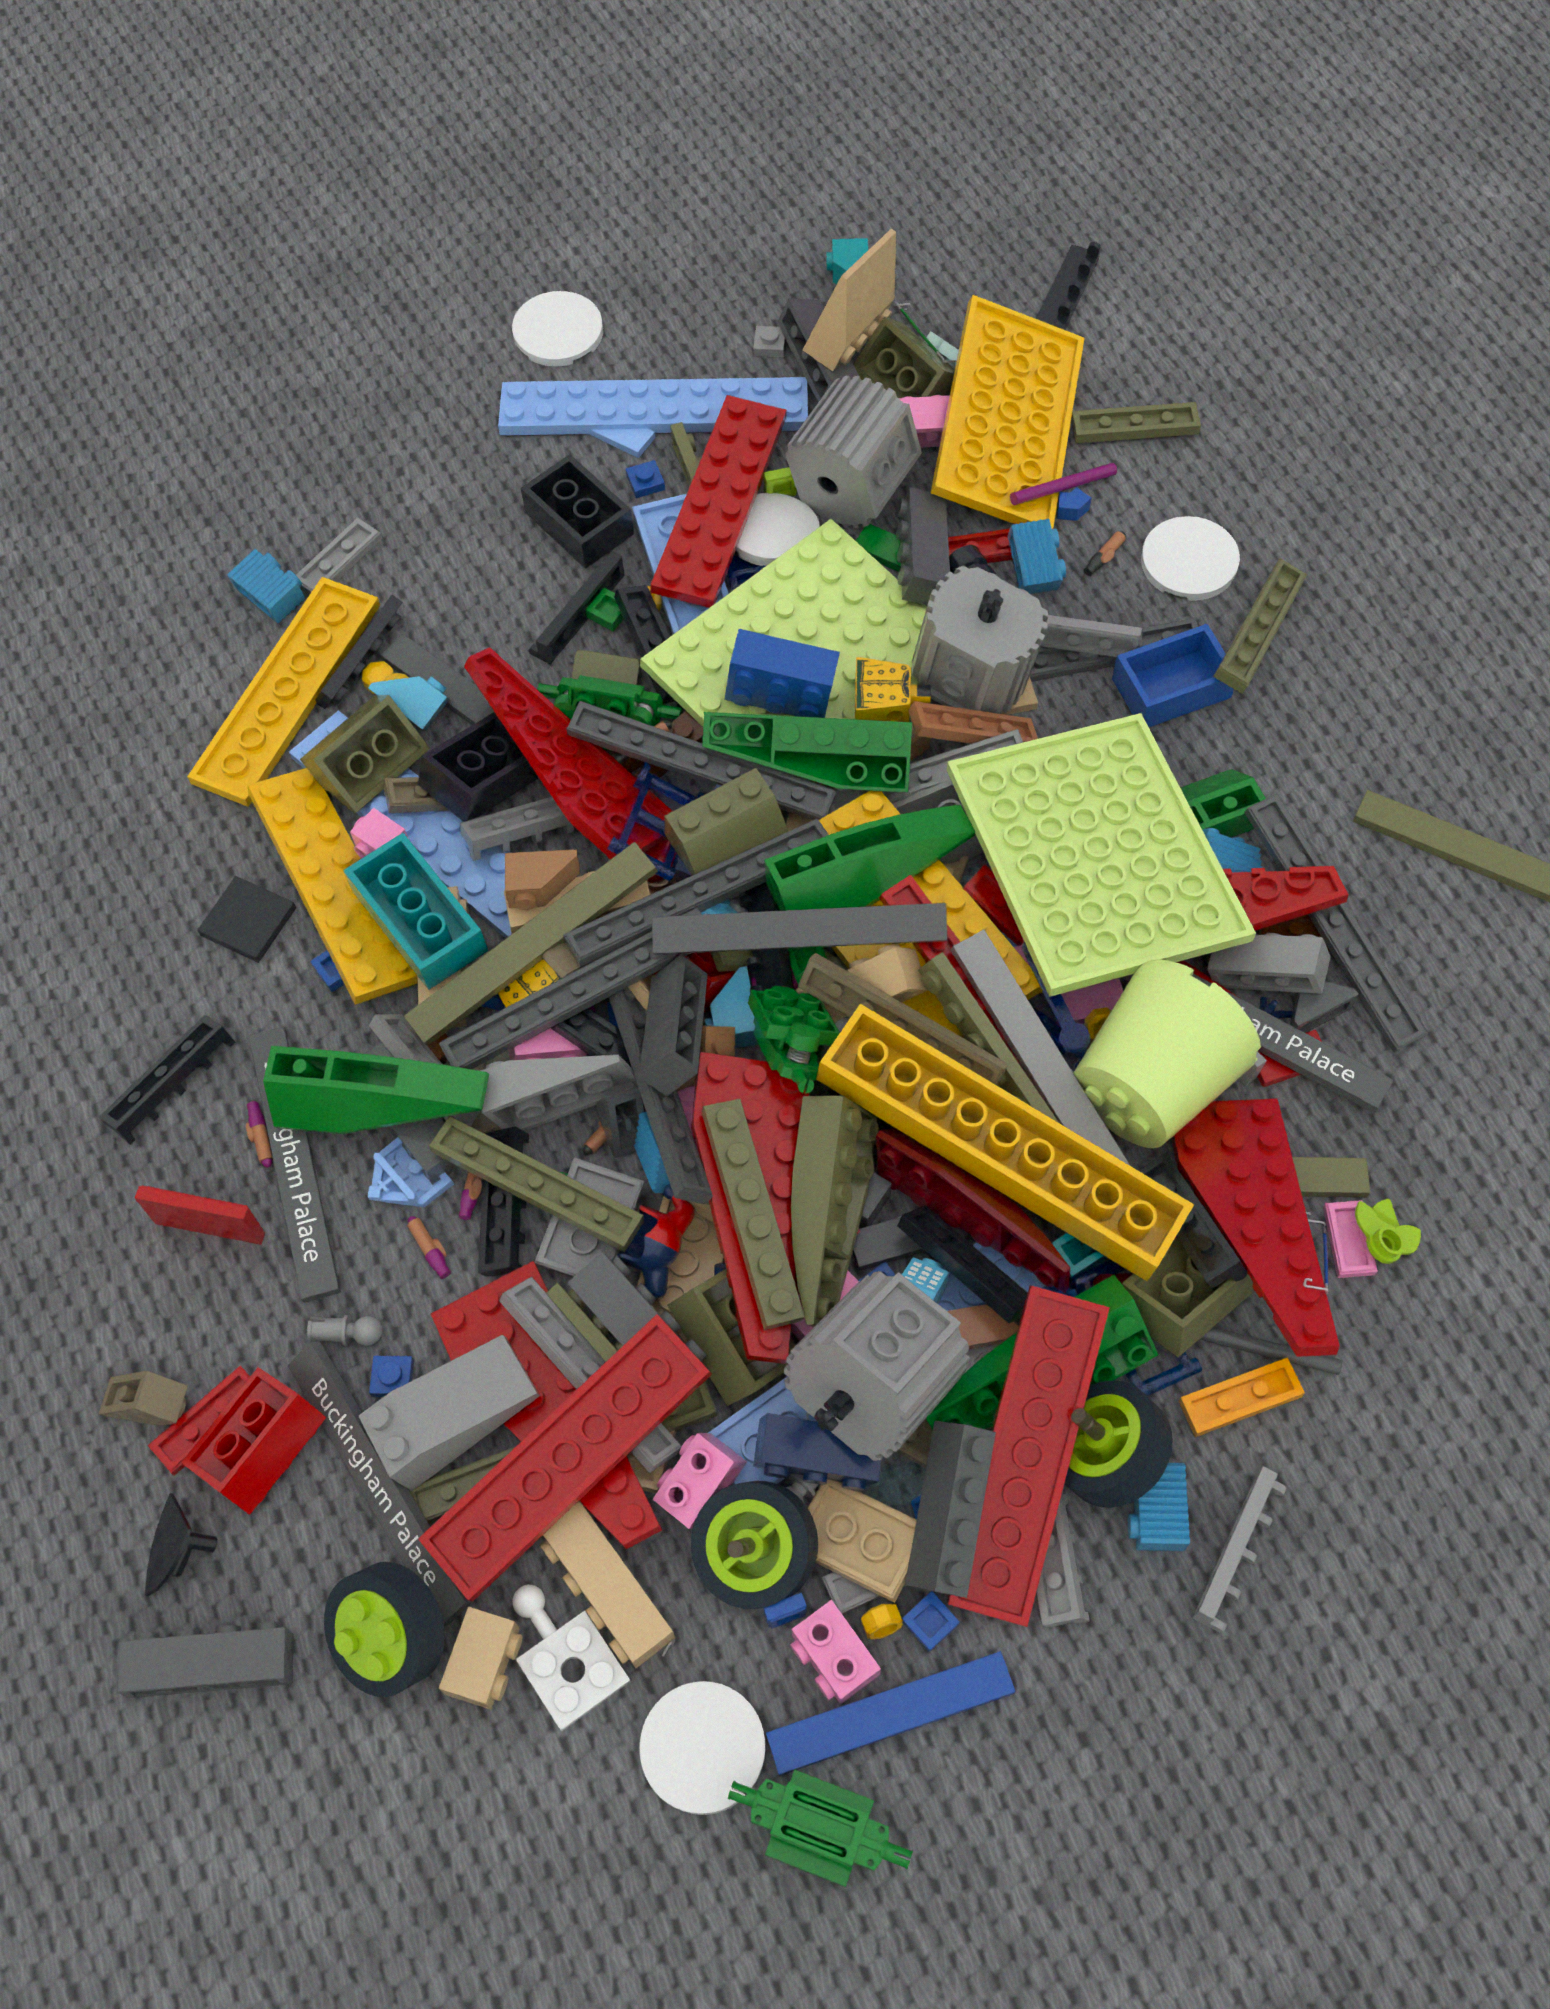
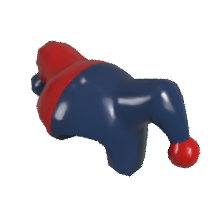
M670 1184L664 1188L663 1195L667 1199L672 1200L675 1207L674 1210L666 1214L640 1205L639 1211L644 1216V1222L627 1250L617 1254L624 1263L642 1271L645 1281L643 1285L657 1300L663 1298L667 1292L668 1267L676 1260L680 1253L682 1236L693 1221L696 1210L689 1201L675 1198Z

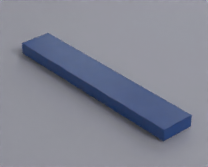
M1000 1651L766 1732V1736L778 1775L782 1776L793 1772L794 1769L805 1768L1013 1695L1016 1691Z

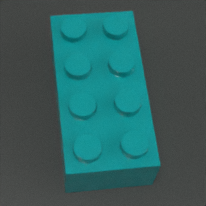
M403 832L343 870L353 893L428 990L488 951L481 929Z

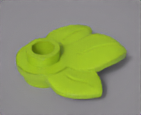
M1390 1199L1382 1200L1373 1205L1372 1208L1362 1201L1357 1203L1355 1210L1356 1221L1365 1234L1367 1247L1375 1259L1384 1264H1391L1397 1261L1401 1255H1410L1417 1250L1421 1239V1230L1411 1225L1399 1226Z

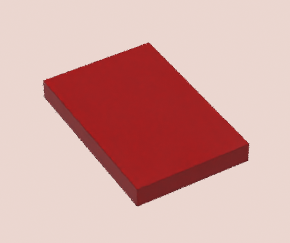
M144 1185L139 1186L137 1189L135 1200L157 1225L262 1245L265 1231L247 1205Z

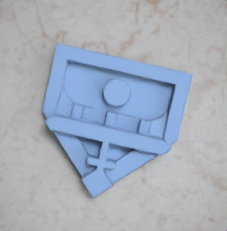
M397 1137L379 1153L374 1152L373 1159L375 1160L372 1186H369L368 1198L369 1200L426 1207L453 1186L454 1183L444 1172L439 1176L440 1180L432 1185L423 1174V1168L416 1159L413 1160L402 1146L403 1142Z

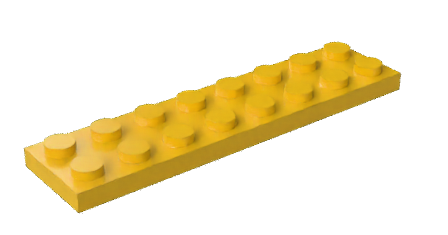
M321 577L187 776L190 783L249 807L252 800L248 794V785L266 780L316 705L315 699L352 650L379 609L380 602L378 597Z
M304 768L249 784L248 794L354 1004L356 1005L418 984L416 973L353 893L343 870L359 861L361 857L355 852V846L325 789L317 782L309 770Z

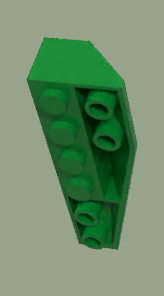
M704 712L702 747L838 789L908 792L912 722Z
M1233 769L1180 787L1201 829L1215 828L1219 830L1220 834L1231 838L1254 829L1244 812L1248 807L1266 799L1254 777Z
M961 805L931 808L895 815L827 835L765 859L766 884L780 911L870 907L880 900L879 897L882 893L909 875L912 877L916 876L976 834Z
M271 1046L263 1083L274 1127L279 1129L347 1134L481 1111L483 1109L489 1073L443 1064L372 1054Z
M1115 1275L1075 1296L1078 1299L1110 1307L1090 1385L1102 1381L1116 1380L1159 1355L1134 1298ZM1017 1332L982 1357L961 1376L959 1381L926 1417L932 1431L934 1421L965 1424L981 1429L993 1426Z

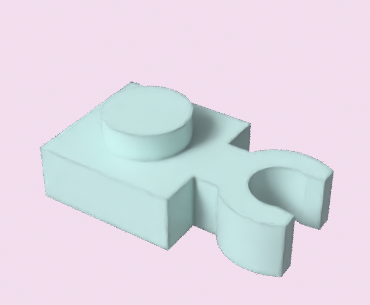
M930 331L927 339L939 353L947 357L945 361L957 360L959 350ZM956 362L949 363L951 366H956Z

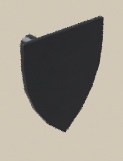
M172 1493L168 1496L155 1531L146 1574L145 1596H150L158 1591L170 1575L182 1576L192 1549L213 1553L217 1546L216 1536L191 1532L192 1529L176 1497Z

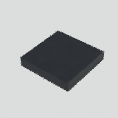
M235 876L197 931L200 936L259 963L295 911L296 906L294 902Z

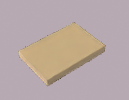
M827 1479V1484L820 1485L808 1507L818 1534L816 1563L895 1603L906 1582L917 1520L859 1491L842 1488V1483Z

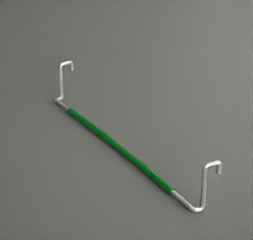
M894 303V306L899 307L903 315L907 318V320L911 323L915 330L921 335V337L927 342V344L935 351V353H937L942 358V363H951L957 361H944L943 356L926 338V336L920 331V329L915 325V323L911 320L907 313L900 307L903 305H909L908 309H910V303Z

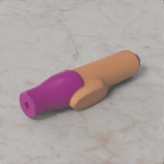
M252 1101L246 1105L248 1110L247 1135L249 1140L255 1143L259 1163L269 1168L272 1165L273 1156L265 1118L260 1110L259 1103Z
M469 1171L460 1199L459 1218L463 1220L471 1219L472 1211L477 1204L482 1188V1178Z
M410 1216L407 1227L424 1253L426 1261L437 1272L440 1279L448 1277L451 1271L446 1264L445 1257L447 1255L440 1241L437 1238L432 1239L420 1218Z

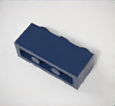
M770 1413L759 1419L753 1467L764 1468V1475L787 1478L788 1473L803 1475L804 1482L820 1485L827 1484V1479L841 1481L842 1488L853 1491H865L866 1486L879 1482L881 1460L873 1461L867 1455H858L827 1429L821 1430L818 1427L817 1421Z

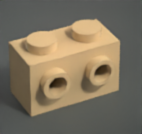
M468 1607L439 1690L447 1696L492 1710L494 1701H501L507 1687L508 1676L504 1675L508 1661L509 1659H516L521 1647L522 1635L518 1634L520 1628L516 1622Z

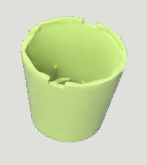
M1150 960L1143 963L1135 971L1073 1073L1105 1126L1121 1138L1146 1148H1158L1165 1144L1246 1073L1258 1060L1256 1055L1261 1048L1260 1039L1252 1021L1241 1006L1225 990L1214 982L1208 987L1192 976L1194 973L1193 969L1168 960Z

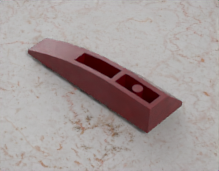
M897 1128L880 1130L877 1133L878 1175L892 1183V1190L898 1189L906 1194L919 1207L926 1205L933 1212L941 1216L943 1221L949 1226L959 1227L972 1235L973 1239L981 1246L993 1248L1001 1253L1010 1264L1016 1267L1022 1266L1033 1273L1044 1285L1048 1287L1054 1286L1063 1293L1069 1288L1070 1266L1046 1235L1006 1195Z

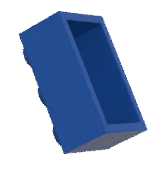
M1208 624L1117 655L1112 676L1113 682L1132 715L1141 713L1148 727L1232 698L1234 691L1233 688L1213 677L1226 653Z
M738 629L730 661L724 700L732 701L740 706L750 705L763 708L774 714L784 713L797 717L825 718L840 652Z

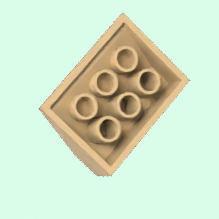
M890 229L841 276L803 348L804 352L832 372L841 363L847 365L855 351L859 352L867 339L871 338L884 317L890 318L892 314L889 308L895 299L896 231Z

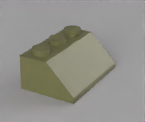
M887 317L882 319L853 364L862 380L866 377L871 379L874 384L880 382L883 384L884 389L891 388L894 390L898 398L908 396H948L951 392L955 371L949 363H942V358L904 323Z
M375 695L300 760L325 790L353 813H357L384 789L385 778H397L425 754L430 747L390 695Z
M757 768L665 815V835L691 875H695L789 832L775 795Z
M1178 1238L1172 1242L1158 1268L1148 1281L1133 1274L1122 1283L1134 1298L1151 1338L1176 1357L1181 1356L1252 1294L1253 1281L1248 1274L1240 1281H1235L1230 1277L1211 1289Z
M726 1268L667 1304V1306L682 1327L681 1329L688 1341L692 1338L706 1353L707 1356L702 1362L710 1369L712 1382L726 1405L729 1406L756 1392L782 1374L788 1363L780 1364L746 1359L735 1314L737 1310L732 1289L729 1288ZM791 1337L789 1343V1354L791 1350L796 1346Z

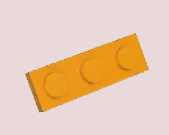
M1287 1357L1182 1396L1178 1402L1194 1437H1198L1302 1398L1305 1392Z

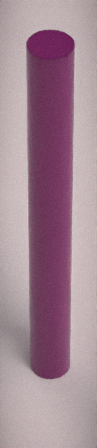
M1109 463L1012 492L1010 494V501L1013 505H1018L1117 474V467L1114 463Z

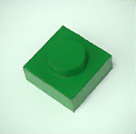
M603 588L587 607L586 615L588 619L614 632L624 618L614 598L615 593Z

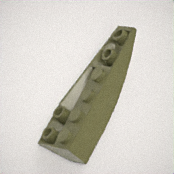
M803 1096L795 1150L791 1196L792 1246L797 1285L805 1322L813 1328L840 1301L868 1193L869 1180L874 1173L872 1157L874 1142L879 1132L877 1117L845 1096Z

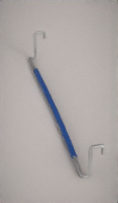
M1308 1219L1309 1222L1324 1224L1323 1251L1325 1288L1306 1285L1307 1281H1312V1279L1305 1278L1303 1285L1307 1288L1325 1290V1293L1328 1294L1327 1234L1325 1228L1326 1223L1323 1221Z

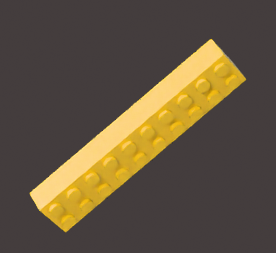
M862 1004L857 1007L820 1061L816 1080L1145 1281H1148L1158 1268L1194 1206L1193 1203Z

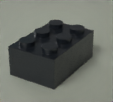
M571 454L521 487L525 513L585 569L634 535L631 509Z
M493 712L422 755L418 785L465 822L479 817L538 779V775L496 713Z

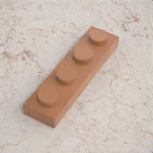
M914 701L908 710L916 736L972 744L1018 729L1023 742L1038 739L1031 718Z

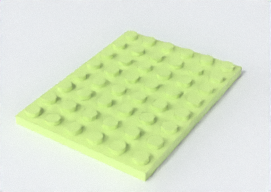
M830 519L640 659V667L703 727L704 712L792 716L784 713L774 714L763 708L750 705L740 706L732 701L724 700L730 661L738 629L840 652L825 718L855 719L856 657L907 664L912 668V659L927 606L902 600V586L898 585V579L838 524ZM911 672V684L919 685L918 678L912 676Z
M1141 713L947 762L946 770L975 830L978 841L1049 997L1132 975L1143 963L1150 960L1158 959L1179 962L1253 942L1256 932Z

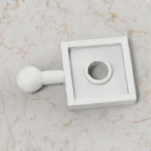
M528 1584L520 1587L515 1592L512 1601L515 1612L521 1617L530 1618L543 1638L541 1642L518 1657L516 1661L560 1730L563 1731L631 1681L585 1611L557 1630L543 1609L545 1606V1596L539 1587ZM570 1659H579L585 1665V1674L578 1682L570 1683L563 1679L562 1667Z

